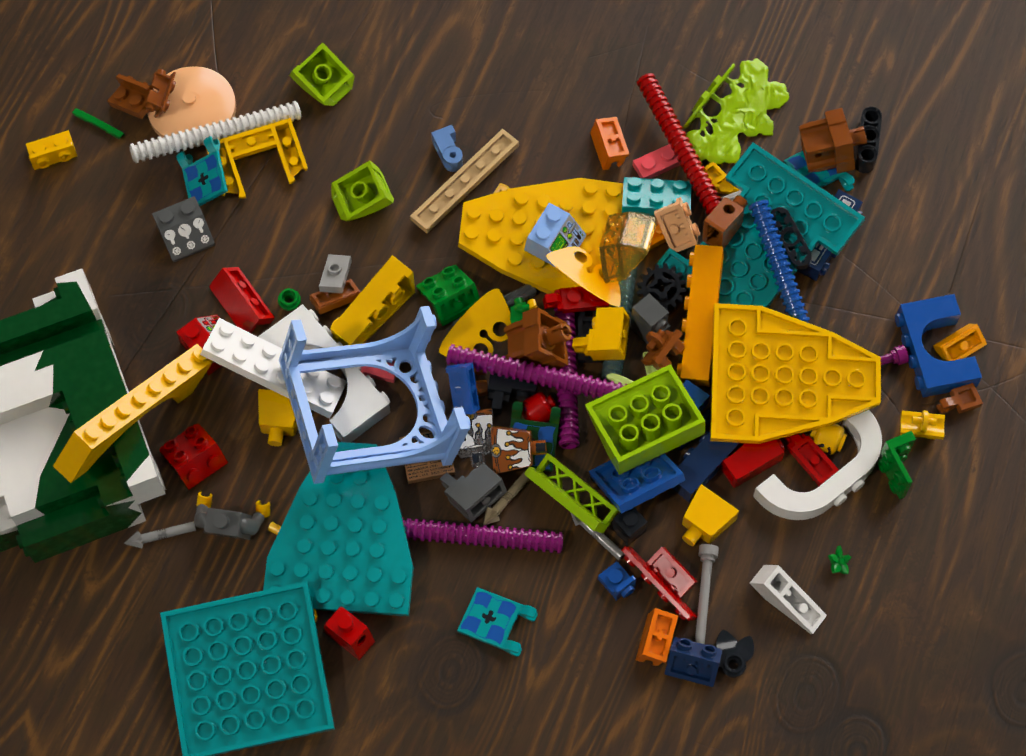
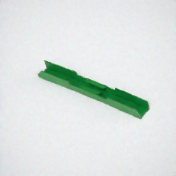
M75 108L72 112L77 118L91 123L117 139H121L122 135L125 136L120 130L78 108Z

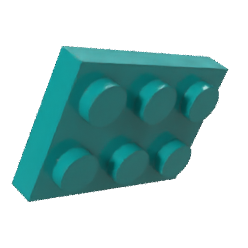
M624 177L622 213L654 215L655 210L675 203L676 199L680 197L683 203H688L691 210L690 181Z

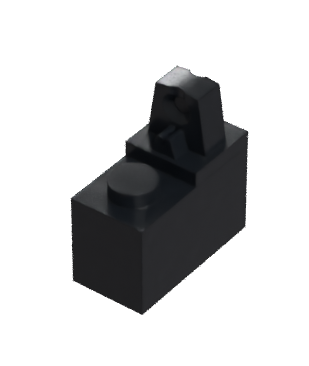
M496 373L494 375L490 374L488 400H493L492 413L501 415L503 403H509L512 397L519 401H524L536 394L538 384L534 385V382L527 383L526 380L521 382L518 378L512 380V377L505 378V375L499 377Z

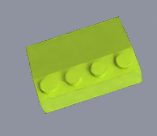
M671 364L585 404V408L607 455L619 475L705 434V420Z

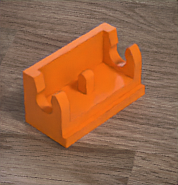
M617 117L596 119L590 134L602 169L608 170L613 162H617L618 167H620L626 157H629V151Z
M654 608L648 613L636 661L645 662V660L653 662V666L666 663L678 615L658 608Z

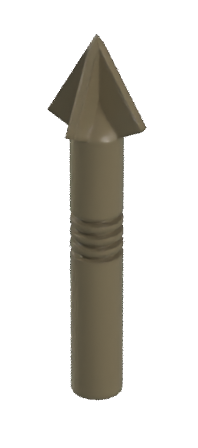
M526 471L522 473L493 508L487 507L483 525L500 521L498 515L530 480L524 475Z

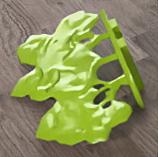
M755 58L753 61L741 62V75L739 79L729 78V75L735 68V63L731 65L722 77L717 75L708 90H705L692 109L693 114L687 120L683 129H686L695 118H700V129L691 130L686 135L690 139L689 143H692L693 149L696 150L700 161L707 159L710 163L714 162L716 164L724 162L728 164L737 163L741 153V146L737 137L739 133H744L748 137L757 136L759 133L764 136L773 135V121L767 115V110L780 109L789 100V93L784 83L768 82V66L758 58ZM724 82H727L732 93L724 98L718 97L715 93ZM742 83L744 84V87L741 88L737 84ZM711 98L721 105L720 113L713 117L707 116L703 111V108ZM711 119H717L718 122L713 123ZM706 121H708L713 127L712 134H708L706 130V127L708 126ZM701 131H704V133H705V136H704V137L701 136V134H700Z

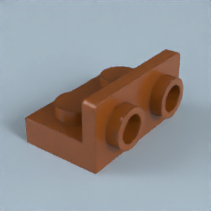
M118 74L116 79L120 86L107 102L115 109L143 119L148 113L145 106L148 92L150 89L153 91L154 89L146 82L141 83L131 76L126 77Z

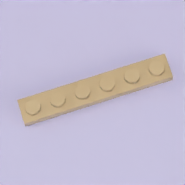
M504 129L500 130L411 214L410 220L425 233H428L519 147V141Z

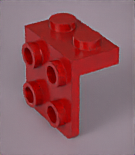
M199 424L186 428L184 432L174 439L167 441L159 449L162 456L175 469L188 490L228 463L218 444Z

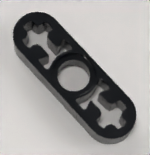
M783 207L773 209L770 213L774 215L773 221L776 220V215L784 217L786 228L782 230V225L779 221H776L775 227L779 229L777 234L781 235L782 247L786 249L785 253L788 255L792 266L799 270L808 268L812 262V255L789 211ZM788 233H794L797 236V240L793 244H788L784 241V236ZM799 247V252L802 256L806 255L805 262L796 261V248Z

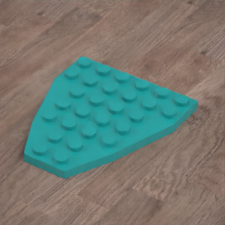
M337 442L336 452L378 446L377 444ZM387 468L326 475L324 482L314 484L311 472H309L299 487L267 556L263 590L307 581L313 609L336 612L342 606L350 613L409 616L414 566L398 497Z

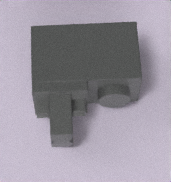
M649 293L632 307L630 328L648 344L646 340L648 332L653 331L657 333L659 329L670 331L671 325L668 324L669 312Z
M484 463L478 468L473 469L466 478L462 475L456 480L447 472L440 478L443 487L446 489L444 493L450 504L471 523L487 507H490L507 492L502 478Z

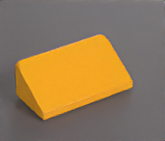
M968 324L936 343L933 347L943 361H953L966 358L987 345L978 324Z

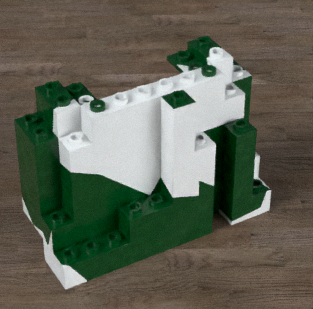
M82 268L56 277L57 287L53 288L54 291L33 298L35 308L0 320V552L19 545L20 549H23L25 556H30L35 563L145 522L146 519L140 503L166 494V488L159 468L151 454L139 420L128 428L97 459L86 473L72 483L53 467L75 430L129 393L114 352L115 347Z

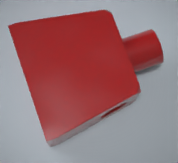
M342 606L337 609L324 625L323 632L358 660L375 643L369 628ZM363 637V640L358 644L360 638Z

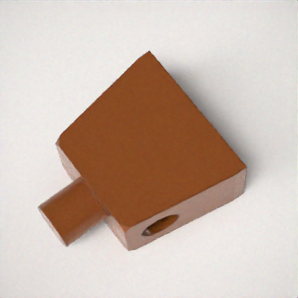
M737 195L733 201L726 197L723 198L704 220L702 241L709 246H723L724 250L743 223L744 208L748 204L747 200L740 195Z

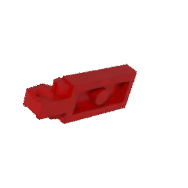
M581 286L554 290V293L545 294L543 299L544 309L557 308L562 313L592 311L597 308L609 307V303Z
M803 433L801 435L795 434L783 437L788 443L786 447L790 454L818 486L839 471L809 435L806 436Z

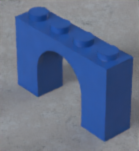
M955 294L900 304L895 314L896 325L901 327L902 344L908 349L909 366L915 371V385L917 390H921L922 397L948 393L954 388L974 383V386L977 387L982 378L975 356L953 361H942L932 357L925 350L922 343V335L925 332L957 324L961 312Z

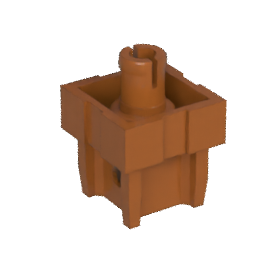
M843 108L826 111L824 119L811 121L799 126L801 148L807 163L808 172H819L836 168L838 174L855 170L853 146L866 144L867 138L863 126L849 130Z
M536 307L522 312V320L504 328V332L508 336V354L505 355L506 359L512 357L513 360L520 359V362L525 360L527 364L533 362L535 365L542 364V367L547 365L550 369L553 367L558 369L568 365L566 342L571 339L572 335L570 333L572 332L567 322L558 317H553L548 312Z

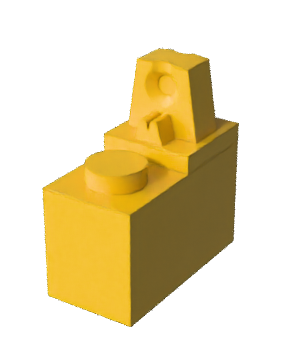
M597 308L596 317L592 319L593 329H589V334L586 337L573 338L572 347L576 353H584L585 356H591L593 361L625 360L630 317L625 308Z

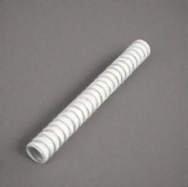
M293 101L292 104L288 102L285 106L279 105L278 108L273 106L272 109L266 108V111L261 109L259 113H256V111L252 112L251 115L246 113L244 117L239 115V118L232 117V120L227 118L225 122L220 120L217 124L212 122V125L198 126V129L195 127L191 128L192 130L190 131L185 129L183 133L178 131V134L171 133V136L166 134L164 138L159 136L156 140L151 138V141L137 142V145L132 143L129 148L133 161L139 163V160H142V162L146 161V158L151 160L154 156L159 158L161 154L166 156V153L173 154V151L180 152V149H183V151L187 150L188 147L193 149L195 145L200 147V144L204 145V139L209 136L213 140H219L291 118L292 122H294V119L298 121L301 120V110L296 101Z

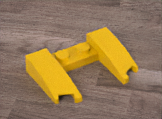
M291 118L219 139V153L228 189L226 193L239 194L241 199H245L246 194L234 160L277 148L289 184H293L296 181L294 176L302 169L308 170Z

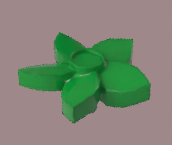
M841 545L837 546L835 554L828 555L831 561L832 573L848 574L849 568L846 563L849 562L851 556L843 555Z

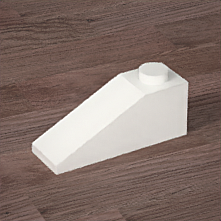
M763 565L750 582L766 601L810 634L816 631L827 616L779 565Z

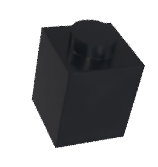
M634 507L614 517L612 529L629 546L646 532L648 522Z

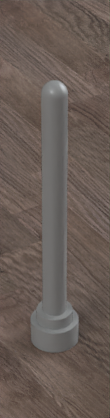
M712 544L699 545L698 554L701 557L700 561L703 563L695 642L705 644L712 563L718 558L719 547Z

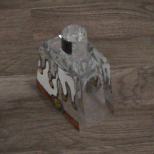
M492 409L480 410L471 415L466 414L470 419L471 428L458 454L460 458L470 457L471 466L474 468H478L482 463L486 464L484 455L492 453Z

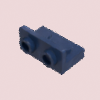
M674 637L665 675L714 687L722 649L710 644L705 645L693 642L687 638Z

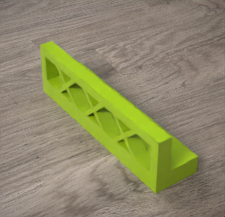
M549 453L545 455L537 468L529 466L524 475L593 531L604 533L619 512L610 501ZM550 462L555 465L556 476L548 477L543 473ZM570 477L573 479V490L565 491L563 489L562 478ZM588 491L591 504H581L579 492ZM605 505L610 509V512L603 521L597 515V506Z

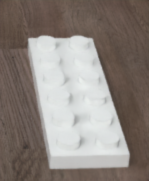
M219 318L200 355L289 398L279 364L282 349ZM327 371L300 373L310 409L330 419L347 381Z

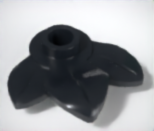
M722 630L716 640V648L722 649L719 668L728 677H739L746 669V662L754 654L752 637L746 636L737 642L726 630ZM735 662L738 668L731 669L729 663Z

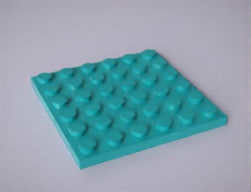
M307 581L160 613L183 756H215L335 730Z

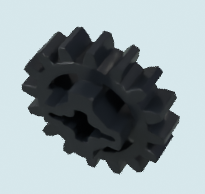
M667 263L663 265V268H659V265L655 264V270H651L649 267L646 268L648 274L640 275L643 282H637V287L641 289L637 291L638 297L644 298L650 293L654 298L660 300L659 303L668 312L670 307L677 310L676 303H684L681 295H687V290L683 288L687 286L686 280H682L684 277L683 273L676 274L677 268L675 266L669 270ZM663 275L670 276L673 279H667ZM661 285H664L663 292L659 291ZM673 293H676V294L674 295V297L669 300V298L671 297V295H672Z

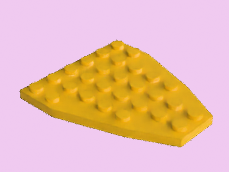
M575 178L511 188L463 202L458 247L498 272L524 284H529L546 294L554 293V290L560 288L579 287L580 285L556 267L524 250L528 235L548 203H551L570 213L586 233L580 248L586 250L592 257V265L586 268L587 272L593 273L595 265L604 264L614 270L617 275L622 223L623 183ZM577 251L574 255L576 260L586 263V255ZM599 269L598 272L602 278L611 279V273L607 269Z
M714 304L710 441L760 444L830 426L880 405V356L834 332L764 306Z

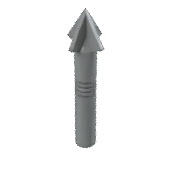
M571 513L575 526L580 524L617 560H620L625 555L605 534L593 531Z
M193 521L165 528V530L161 529V531L156 530L140 534L137 531L124 544L142 548L144 543L156 541L159 538L164 539V537L168 538L196 531L195 523Z

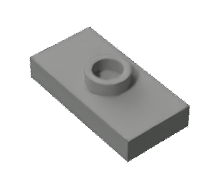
M328 254L319 284L320 292L343 293L352 263L351 256Z

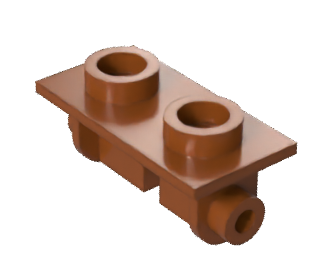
M158 69L154 73L150 87L158 91L149 90L145 106L149 112L156 111L155 118L162 112L165 113L170 105L168 97L176 85V81H174L176 72L169 76L166 75L165 70Z

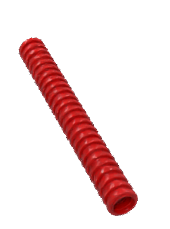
M653 73L645 74L638 79L637 86L640 87L643 97L646 98V102L649 104L652 114L655 115L656 121H659L658 125L662 127L661 130L665 133L664 136L668 139V143L672 144L671 149L675 150L674 155L678 156L677 160L681 162L680 166L684 168L683 171L687 174V179L690 180L691 185H694L693 190L697 191L696 196L700 197L699 201L703 203L702 207L707 209L706 214L709 215L720 203L721 197L717 196L718 191L714 190L715 186L711 184L712 180L708 178L709 175L705 172L706 169L702 166L696 150L692 149L693 145L689 143L690 139L686 137L687 134L683 131V126L680 125L677 115L673 114L674 110L670 108L671 104L667 102L668 99L664 96L665 93L661 90V86L658 85L655 75Z

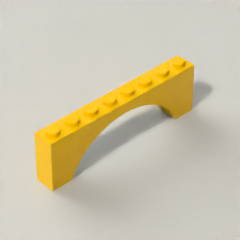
M198 344L194 345L75 430L53 467L72 483L86 473L97 459L128 428L150 410L170 398L180 403L191 395L213 361L201 356L200 353L203 348Z

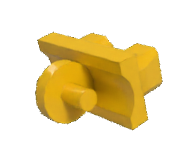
M902 410L900 416V435L912 431L915 437L943 440L945 415L932 414L926 410L922 412Z

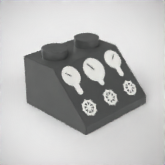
M195 196L152 213L173 263L215 246Z

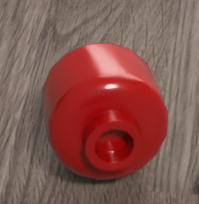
M538 392L523 401L522 415L526 420L549 422L551 408L557 407L551 395L547 397L544 393Z

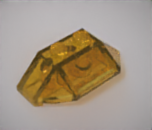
M631 211L609 215L599 246L605 283L626 280L630 276V272L648 254L657 224L656 217L644 212Z

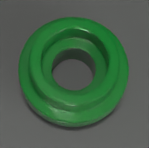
M291 288L284 289L278 296V304L285 311H293L301 303L300 294ZM293 299V302L286 303V300Z

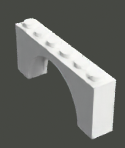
M303 304L258 336L282 349L291 320L301 319L307 338L304 350L343 346L341 342L336 343L332 339L333 334L326 325L322 327L319 324V319L312 309L307 310ZM361 367L341 369L348 383L347 394L342 407L329 420V423L333 426L334 433L341 442L351 443L390 413L389 403L391 402L388 396L383 391L379 393L375 388L374 380L369 375L365 376L360 371Z

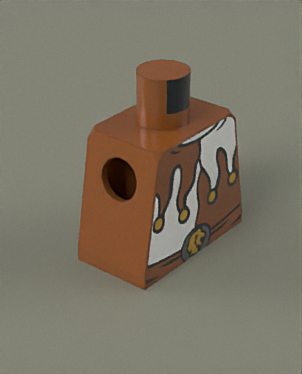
M501 426L491 427L493 471L496 474L532 466L533 455L547 454L546 440L532 441L531 430Z

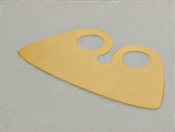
M573 246L559 249L546 255L547 259L558 270L603 301L616 307L620 306L621 293L616 273L604 264L595 265L593 273H588L586 268L592 265V257L586 250ZM577 251L584 253L587 257V262L581 263L576 260L574 253ZM599 269H607L611 273V279L602 278L599 275Z
M498 288L482 296L457 321L442 341L439 348L440 354L447 357L448 349L452 344H455L457 348L458 346H462L463 349L468 347L473 351L476 344L483 343L487 346L488 352L493 355V345L487 338L480 336L481 330H486L488 336L494 341L502 342L508 339L507 334L497 336L493 332V326L497 322H503L506 326L511 324L508 305Z

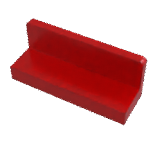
M239 267L222 268L210 284L209 288L237 327L252 333L257 325L271 324L275 319Z

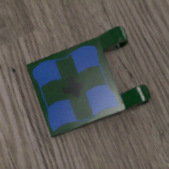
M515 401L512 407L510 428L531 430L532 441L546 440L547 453L555 457L561 408L555 406L551 408L549 423L521 419L523 402ZM533 455V465L530 467L537 468L545 455ZM550 462L544 471L553 472L554 464Z

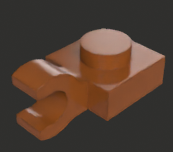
M974 383L952 389L950 391L951 397L939 400L940 404L936 405L940 414L947 413L954 408H957L960 414L981 407L983 402Z

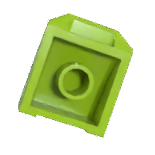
M324 43L320 44L289 75L309 95L323 105L334 106L352 90L355 78L354 74Z
M370 160L331 184L332 200L340 219L344 221L367 216L394 202L384 175L378 166Z

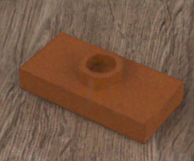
M349 279L346 280L343 293L318 291L309 296L311 303L321 315L353 302L361 292L353 280Z

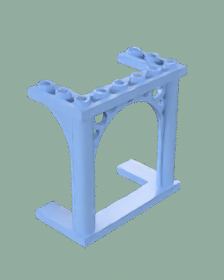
M429 306L420 307L412 324L388 338L364 344L304 350L307 338L301 319L291 320L279 357V364L314 484L323 483L326 475L435 460H441L442 466L452 465L471 428L469 417L465 415L463 407L454 408L449 419H446L445 405L438 395V383L433 379L431 362L427 361L425 349L428 342L431 341L432 333L437 326L436 317L432 315ZM392 361H395L393 366H390L387 363H392ZM403 362H408L412 370L408 373H402L399 370V365ZM366 366L385 370L399 378L411 391L417 407L415 426L402 440L385 446L336 452L338 443L332 424L322 425L319 435L317 434L300 373ZM414 376L416 383H413L410 378ZM424 416H427L428 422H425L423 420ZM426 428L430 430L433 438L430 439L422 436L419 429ZM412 438H416L417 442L412 443Z

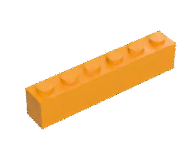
M695 244L694 252H690L689 266H693L692 274L687 275V288H690V294L685 296L684 310H688L687 318L682 319V332H685L684 341L681 340L685 348L680 353L683 355L682 363L677 364V376L680 377L682 384L687 379L696 386L710 387L714 304L719 303L724 258L723 246Z

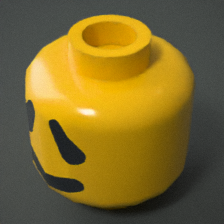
M835 423L812 430L810 437L814 439V443L823 452L833 455L836 451H841L847 434L844 433L843 426Z

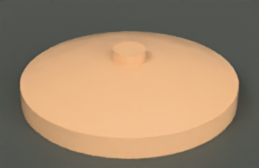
M184 67L166 74L170 76L173 72H176L174 78L176 85L173 92L169 94L168 100H170V105L165 113L162 112L157 118L154 117L156 111H148L147 113L154 131L161 138H164L166 134L171 136V133L178 134V131L183 133L185 129L190 131L193 127L198 129V126L212 125V122L216 124L220 120L225 122L227 118L232 120L236 113V100L231 85L219 73L204 67Z

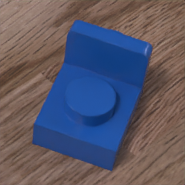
M617 561L598 575V580L616 601L620 597H628L635 590L636 578L633 575L630 577Z

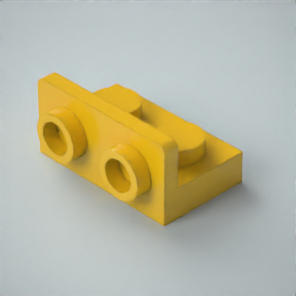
M69 130L26 143L29 159L34 170L44 169L52 164L66 162L71 158L77 157Z

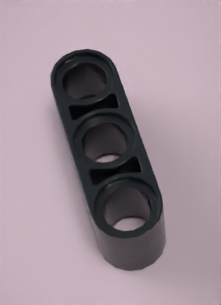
M873 106L863 110L858 126L864 127L866 138L871 140L867 141L866 144L856 145L855 168L860 173L871 172L878 157L882 113Z

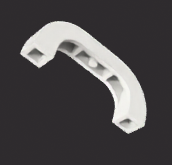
M870 410L843 420L842 426L857 445V456L815 490L810 492L793 491L787 488L773 474L756 487L753 497L772 514L790 520L814 518L826 512L833 505L838 507L847 499L846 495L850 491L855 493L865 484L864 480L870 475L878 460L882 448V434L876 418Z

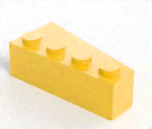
M392 255L344 313L334 320L330 328L333 334L332 339L336 342H341L343 346L364 344L415 293L413 271Z

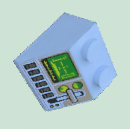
M548 203L528 235L524 250L554 266L547 259L546 255L566 247H580L586 237V233L570 213Z

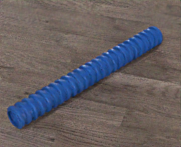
M760 200L752 203L749 206V210L753 212L751 216L755 218L753 222L757 224L756 230L760 232L758 236L762 238L761 244L765 246L763 250L767 252L765 256L769 258L768 265L772 266L770 270L774 272L773 278L777 280L775 285L779 286L777 290L781 292L780 299L784 300L782 304L786 306L785 313L809 323L810 317L806 316L808 312L804 310L805 303L801 302L803 297L799 296L800 289L796 288L798 283L794 282L795 275H792L793 269L789 268L791 263L787 262L788 255L784 253L786 249L782 248L783 241H780L781 235L777 234L779 229L775 227L776 221L772 219L774 215L770 214L771 207H768L769 201Z

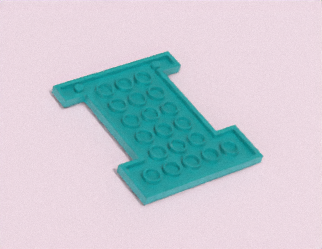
M752 142L725 177L727 182L742 191L740 196L745 198L748 204L744 208L741 227L723 250L724 258L719 303L755 305L768 308L780 293L777 290L779 286L775 285L777 280L773 278L774 272L770 270L772 266L768 265L769 258L765 256L767 252L763 250L765 246L761 244L762 238L758 236L760 232L756 230L757 224L753 222L755 220L751 216L753 212L749 210V206L752 203L768 200V207H771V211L777 207L787 209L810 252L819 243L837 256L865 221V217ZM776 215L775 221H779L781 223L783 230L784 228H786L784 224V217ZM788 233L784 236V241L788 244H793L797 240V236L794 233ZM702 241V243H701L700 245H708V244H706L705 242ZM798 247L795 249L797 253L796 261L804 262L806 255L802 256ZM669 248L658 261L659 268H663L665 263H667L669 270L675 266L677 268L676 274L682 272L684 276L682 280H686L687 283V275L692 274L693 266H689V259H685ZM792 264L789 266L790 269H793L792 275H794L798 269L794 268Z

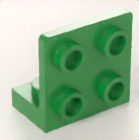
M457 265L448 266L436 275L428 277L416 285L418 291L432 304L437 319L442 326L464 315L480 299L475 283Z
M912 431L885 441L877 460L880 471L885 473L889 479L888 484L892 493L897 494L899 499L905 498L912 484V479L902 463L908 458L907 456L916 440Z

